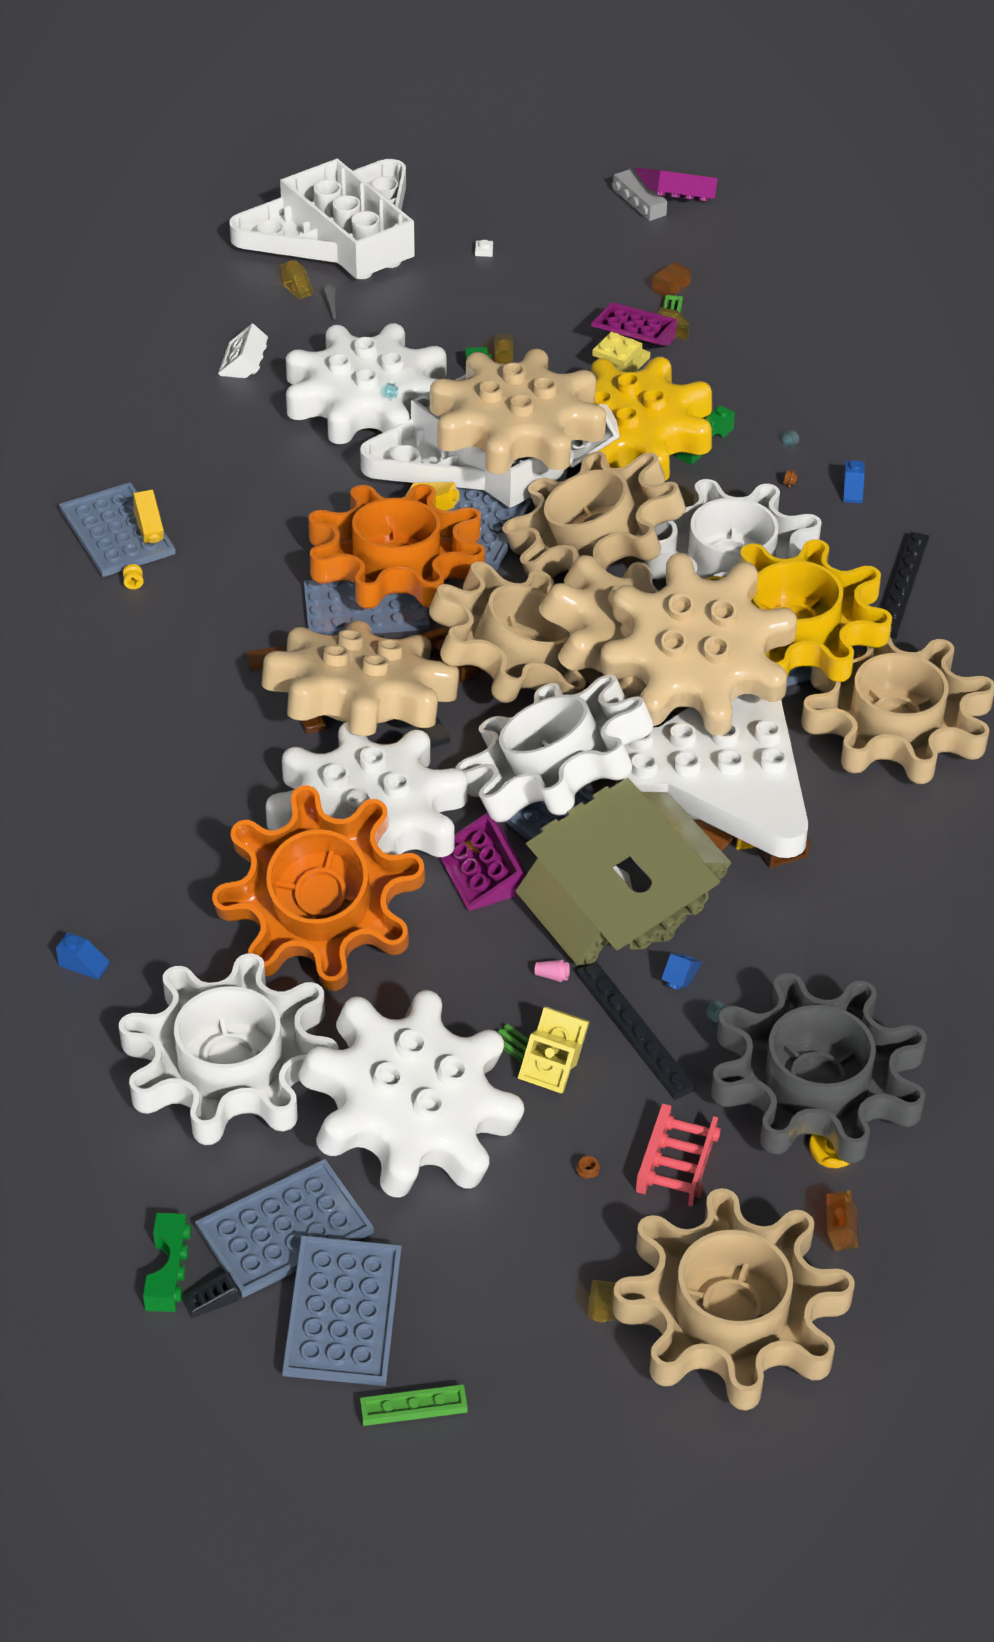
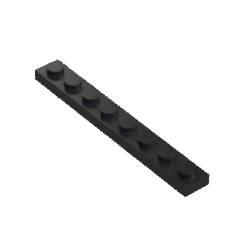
M910 532L884 608L892 616L891 639H897L929 542V535Z
M596 961L577 969L578 978L670 1096L676 1100L694 1092L695 1085L598 962Z

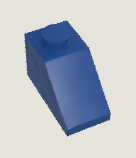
M846 460L843 477V502L862 503L865 462Z
M67 932L56 947L59 966L99 980L110 965V961L88 939Z
M670 953L662 980L668 982L667 986L680 990V987H688L703 961L682 953Z

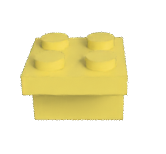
M610 332L593 349V356L610 360L619 371L636 372L650 358V352L642 349V343L621 336L618 333Z
M544 1007L538 1029L530 1035L518 1079L563 1093L570 1070L577 1065L590 1021Z

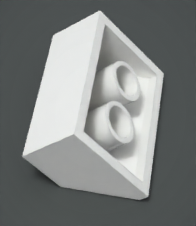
M253 323L229 341L218 374L220 376L247 378L250 374L254 375L260 368L259 363L263 359L262 354L267 347L268 336Z
M599 405L606 411L604 439L598 442L572 440L571 467L581 463L588 454L600 451L620 438L617 421L608 405Z

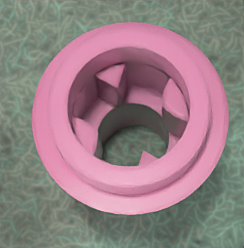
M564 960L536 962V976L558 982L567 981L569 978L570 965L568 962H564Z

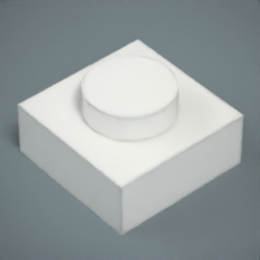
M476 241L475 256L492 257L493 241Z

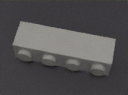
M629 169L614 174L612 183L614 191L645 218L651 221L666 216L667 200L661 195L655 194V191L649 190L636 173Z

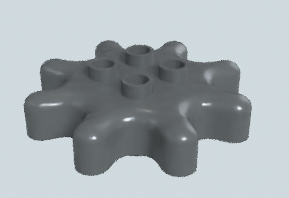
M783 973L778 975L773 983L771 999L773 1010L757 1014L741 1007L728 1006L720 1011L717 1040L723 1048L736 1053L741 1058L721 1063L715 1067L711 1087L712 1099L722 1107L750 1104L761 1109L765 1115L762 1120L760 1142L763 1149L769 1154H783L790 1148L798 1136L816 1134L827 1138L831 1142L837 1156L842 1161L857 1163L865 1157L870 1136V1128L867 1122L874 1119H883L899 1126L911 1127L920 1121L925 1101V1092L921 1086L901 1077L898 1073L914 1069L922 1063L927 1036L923 1029L918 1026L905 1025L887 1028L876 1023L872 1016L877 993L874 986L869 982L854 981L847 986L839 998L823 1000L810 995L799 976L792 973Z

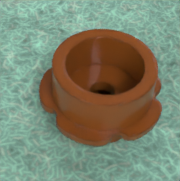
M787 470L783 484L787 485L788 488L796 484L798 475L795 474V470Z
M584 1156L577 1163L576 1170L582 1178H594L599 1174L600 1165L594 1157Z

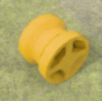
M130 564L123 569L124 585L128 589H138L143 585V573L140 566Z

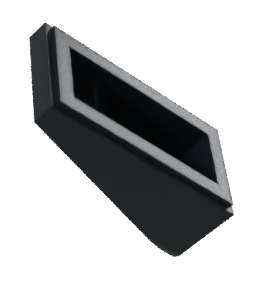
M230 1272L221 1274L182 1296L191 1318L239 1301L238 1289ZM207 1295L209 1300L205 1302L203 1296ZM195 1299H198L200 1305L197 1307L195 1306L193 1301Z

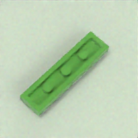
M464 1384L360 1398L363 1426L468 1413Z

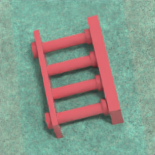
M662 1104L637 1176L636 1192L646 1194L648 1185L653 1186V1184L689 1193L688 1206L693 1207L695 1198H700L703 1184L700 1182L713 1142H718L721 1128L717 1127L718 1117L713 1116L709 1128L674 1119V1116H671L672 1106ZM673 1128L707 1138L704 1146L670 1138L666 1132ZM669 1147L701 1155L697 1165L662 1156L660 1150L661 1148ZM661 1165L695 1175L692 1183L656 1175V1172L653 1171L654 1167Z

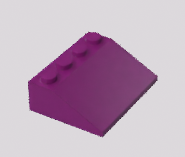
M635 167L636 173L647 188L655 191L657 195L665 196V193L668 192L672 197H680V194H683L684 198L694 199V196H698V200L708 201V198L715 199L718 178Z
M611 302L591 323V326L662 346H669L675 339L678 319Z
M488 813L455 834L453 852L448 856L440 857L469 911L516 897L518 895L516 890L527 875L523 864L500 823L491 819ZM471 840L473 846L480 853L472 851L471 848L463 842Z

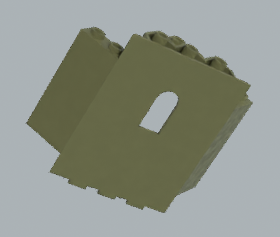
M627 777L609 789L606 786L593 795L594 799L585 805L581 802L567 811L568 816L559 822L555 819L542 827V833L526 842V845L538 859L517 888L516 893L576 965L595 962L599 952L608 942L615 950H620L626 945L630 950L645 949L651 942H668L673 938L678 926L686 920V915H697L703 910L704 904L709 898L708 891L720 883L719 879L727 873L731 861L668 792H641ZM631 857L652 882L650 889L643 893L634 892L613 867Z

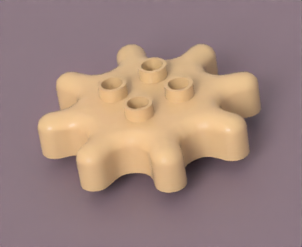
M531 349L525 354L521 362L508 364L496 363L486 354L474 352L466 360L465 380L437 379L430 386V411L434 415L441 416L437 424V445L445 451H456L465 447H477L486 452L485 468L494 474L508 472L512 463L522 457L538 458L550 469H566L570 466L572 440L598 442L605 437L606 411L602 406L594 404L596 377L588 370H579L567 374H559L548 370V355L541 349Z
M597 451L585 456L582 460L580 472L566 481L557 482L549 478H540L532 482L528 487V491L536 509L529 514L508 520L503 525L502 530L510 549L514 553L521 555L520 561L527 577L531 571L539 570L547 573L553 579L559 573L570 570L576 559L583 555L596 559L605 570L610 564L625 557L633 556L644 561H651L657 558L661 552V545L654 527L680 518L684 514L686 506L678 484L675 482H665L663 469L655 453L642 454L625 467L610 468L606 455L603 452Z
M675 553L670 556L666 563L667 586L655 593H646L633 586L623 585L614 591L612 596L613 615L616 620L632 629V633L625 638L607 642L602 647L601 670L604 675H615L617 679L637 677L646 684L640 697L648 709L654 726L661 724L673 709L686 706L700 712L704 726L710 734L715 736L724 735L732 727L733 708L731 702L736 697L742 694H753L765 701L777 702L785 696L787 673L781 665L771 661L765 654L770 649L786 646L794 641L797 630V617L793 610L780 607L763 610L757 608L751 602L757 592L758 571L751 563L740 562L723 579L711 581L697 575L693 562L688 555Z
M583 555L576 559L565 576V584L558 583L551 587L539 606V612L545 619L562 626L570 633L569 638L558 653V660L564 667L573 671L592 668L603 674L601 670L602 647L607 642L625 638L632 633V629L616 620L613 615L612 596L614 591L620 586L629 585L646 593L658 592L653 585V575L649 566L641 562L633 563L621 578L608 573L593 557ZM637 677L617 679L626 699L640 697L641 692L646 687V684ZM677 707L672 711L680 714L689 707Z
M474 562L463 583V590L448 584L440 585L437 588L429 607V615L438 624L450 628L440 652L443 662L455 667L472 665L487 672L493 678L492 695L498 701L504 703L512 702L516 699L520 689L538 690L549 683H557L563 695H574L584 690L586 682L592 684L595 680L604 676L601 672L592 668L570 670L564 667L558 660V653L569 638L570 633L562 626L545 619L539 612L540 604L553 586V579L547 573L534 570L529 573L526 582L512 583L499 576L494 568L487 563Z
M359 620L349 623L346 630L339 632V635L319 634L304 627L292 629L287 637L286 651H271L266 654L263 660L261 685L269 691L289 693L287 714L290 718L309 720L317 716L327 715L336 720L348 722L349 730L353 734L369 736L376 733L377 723L393 719L402 720L420 728L433 727L436 723L438 702H451L457 698L459 669L455 666H449L443 661L430 660L431 643L423 635H412L403 639L382 638L372 634L370 625Z
M890 637L888 643L880 648L862 646L861 657L853 659L852 674L844 682L831 681L820 669L812 667L810 677L812 686L823 693L810 695L805 698L801 723L803 729L810 734H837L844 738L841 764L843 769L849 773H861L872 762L879 759L891 760L903 766L908 778L912 782L925 784L930 782L934 776L938 753L950 752L970 760L979 759L984 755L989 736V727L986 723L974 717L985 715L990 711L994 698V681L985 676L961 677L952 673L950 670L954 646L947 640L935 639L929 642L921 651L906 652L896 648Z
M720 1188L713 1190L707 1196L705 1222L696 1228L680 1229L666 1219L655 1215L646 1216L641 1219L638 1224L636 1249L639 1256L650 1264L655 1271L649 1275L625 1277L617 1281L614 1286L612 1310L616 1319L623 1324L651 1325L662 1333V1336L654 1343L651 1349L649 1372L656 1384L663 1387L673 1386L692 1370H710L719 1374L724 1379L727 1396L731 1405L738 1410L747 1411L753 1409L759 1403L763 1386V1372L771 1367L779 1365L790 1367L812 1381L827 1377L832 1367L835 1346L832 1339L819 1330L812 1321L822 1317L844 1315L851 1306L855 1282L847 1271L842 1269L814 1268L803 1259V1256L811 1247L814 1231V1220L808 1213L802 1210L789 1211L771 1226H757L743 1218L737 1195L728 1189Z

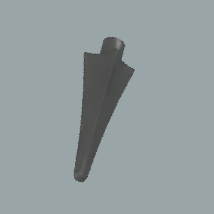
M328 284L326 288L324 287V298L329 306L332 319L336 320V287Z

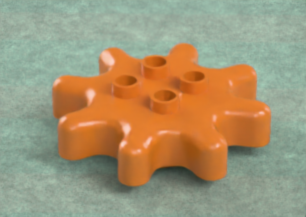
M419 484L412 487L409 493L402 498H384L374 488L368 485H358L350 491V511L337 513L327 510H316L311 512L308 517L309 540L315 546L309 553L312 580L319 584H328L342 580L355 583L356 603L364 609H373L380 604L385 596L397 593L412 595L421 605L429 608L437 588L444 584L445 579L465 580L474 562L485 563V548L477 543L481 535L480 511L469 507L453 511H444L436 508V490L428 484Z
M303 785L296 788L291 795L292 818L284 827L277 830H267L250 820H241L233 825L231 839L234 849L241 857L251 863V868L247 876L242 880L219 885L213 892L212 900L217 915L225 921L253 920L261 927L258 936L248 949V954H256L263 959L265 977L276 973L287 959L294 956H304L316 963L321 985L329 991H338L348 982L347 957L355 948L364 944H371L391 955L401 954L407 949L409 935L406 923L388 910V905L394 896L419 889L425 881V868L423 860L414 853L389 855L378 847L379 840L389 827L388 810L382 801L378 799L366 800L350 817L336 819L323 812L318 791L312 786Z

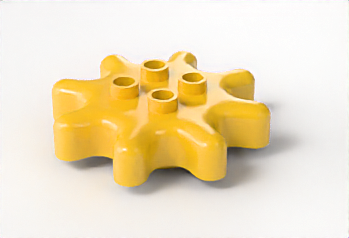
M664 357L653 358L644 369L636 372L619 371L610 360L605 358H599L592 363L590 372L596 377L594 404L608 405L617 421L620 438L600 450V452L606 455L610 468H622L642 454L655 453L658 456L666 481L670 477V455L676 452L702 455L711 450L712 428L710 423L702 418L712 412V390L709 384L703 381L683 385L673 384L671 364Z
M813 539L805 542L799 555L789 559H779L772 556L762 545L747 544L741 548L740 562L751 563L758 571L757 592L751 600L757 608L768 610L785 607L793 610L797 617V630L794 641L786 646L770 649L765 654L766 657L781 665L785 669L787 677L789 672L795 667L812 666L820 669L831 681L844 682L852 674L854 657L852 646L871 648L885 646L890 639L892 616L887 610L869 606L879 597L880 571L872 566H861L848 571H840L831 567L828 564L829 546L822 540ZM710 576V577H707V578H705V579L712 581V580H720V579H723L724 577H720V576Z

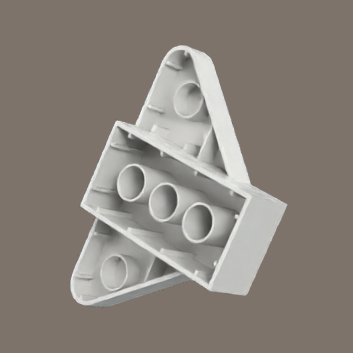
M339 159L326 162L281 179V198L238 213L230 219L231 242L238 248L336 262L356 279H367L376 271L386 267H397L401 264V261L414 257V221L401 211L406 190V166L403 162L395 159L380 160L353 171Z
M466 375L461 376L455 380H465ZM430 392L411 400V420L367 440L360 448L361 471L370 478L410 483L455 482L458 488L485 490L509 508L531 498L528 487L535 480L549 478L562 482L567 479V468L563 470L550 469L540 459L535 457L518 458L512 463L508 472L494 474L485 468L486 452L480 448L465 447L456 451L440 449L437 445V424L441 416L434 415L430 411Z
M742 694L736 697L731 702L733 708L732 727L727 734L717 736L710 734L706 730L700 712L689 707L662 726L653 727L651 733L646 737L624 746L632 762V771L627 777L641 792H668L693 820L700 819L774 856L782 858L796 857L806 848L808 819L781 700L768 702L753 694Z

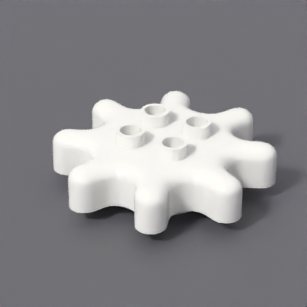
M396 323L386 325L380 334L374 337H355L344 326L333 325L327 329L325 334V350L318 352L293 350L287 354L286 376L287 381L293 384L286 392L287 415L294 420H303L315 416L327 418L328 438L335 444L349 442L354 434L361 429L374 428L384 433L409 421L411 416V400L430 392V386L435 380L446 377L447 355L445 350L439 346H429L421 349L405 347V331L401 325Z
M702 479L695 484L693 505L686 507L684 514L680 518L654 527L661 545V552L657 558L651 561H644V563L650 567L653 579L666 578V563L670 556L675 553H684L691 558L695 572L701 578L705 579L710 576L726 577L732 568L740 563V551L743 546L751 543L759 544L776 558H794L799 555L805 542L813 539L820 540L822 523L819 517L812 514L787 516L778 512L780 490L772 484H761L746 497H732L725 494L716 481Z
M615 675L602 676L584 691L574 695H563L557 683H549L540 687L535 692L533 704L524 708L511 718L495 716L484 721L479 726V731L488 748L479 754L462 760L456 766V769L463 771L467 776V794L471 797H480L490 818L495 822H506L525 806L539 801H544L552 814L565 815L567 811L574 807L575 794L583 786L599 779L622 780L629 776L632 771V762L624 746L649 735L653 730L654 724L641 697L626 699Z
M345 722L339 728V747L334 751L316 754L301 747H291L284 751L282 755L284 783L294 789L303 785L314 787L320 795L323 812L328 816L336 819L348 818L356 812L364 801L369 799H378L386 805L389 827L377 844L384 853L398 855L408 850L418 849L436 857H445L453 852L454 824L450 818L440 814V812L459 809L467 803V776L463 771L456 768L442 770L427 768L430 764V738L424 731L411 730L396 743L377 744L371 742L367 736L356 735L350 732L348 722ZM294 790L276 793L267 799L266 820L269 830L280 829L290 822L292 818L291 795Z
M244 954L238 957L230 976L225 980L214 983L199 980L187 967H171L163 974L164 995L169 1007L158 1014L130 1013L120 1020L119 1033L124 1052L132 1057L152 1061L147 1066L134 1072L130 1077L129 1085L134 1108L140 1113L149 1114L170 1104H182L190 1107L192 1134L198 1143L203 1145H213L218 1142L223 1136L227 1122L232 1117L244 1113L259 1115L276 1131L284 1132L290 1130L295 1126L298 1119L296 1094L291 1086L300 1081L299 1071L307 1053L317 1046L338 1050V1045L332 1038L315 1036L306 1032L308 1029L318 1025L325 1016L323 988L316 983L306 982L285 992L269 989L266 987L264 961L256 954Z
M423 990L417 993L408 1008L405 1018L397 1020L383 1017L366 998L359 996L350 998L345 1002L336 1022L337 1030L349 1048L336 1050L317 1046L307 1053L299 1071V1079L305 1087L330 1095L338 1106V1110L328 1115L322 1124L316 1138L318 1148L329 1156L340 1155L355 1147H363L372 1151L381 1161L380 1185L383 1191L392 1197L405 1196L417 1178L419 1167L424 1165H437L443 1168L460 1187L469 1189L476 1187L490 1164L489 1155L479 1142L476 1134L482 1132L499 1136L510 1135L517 1127L524 1113V1104L519 1096L494 1088L485 1077V1073L494 1068L503 1052L504 1040L502 1036L490 1029L482 1030L470 1037H459L451 1033L444 1027L441 1021V998L431 990Z

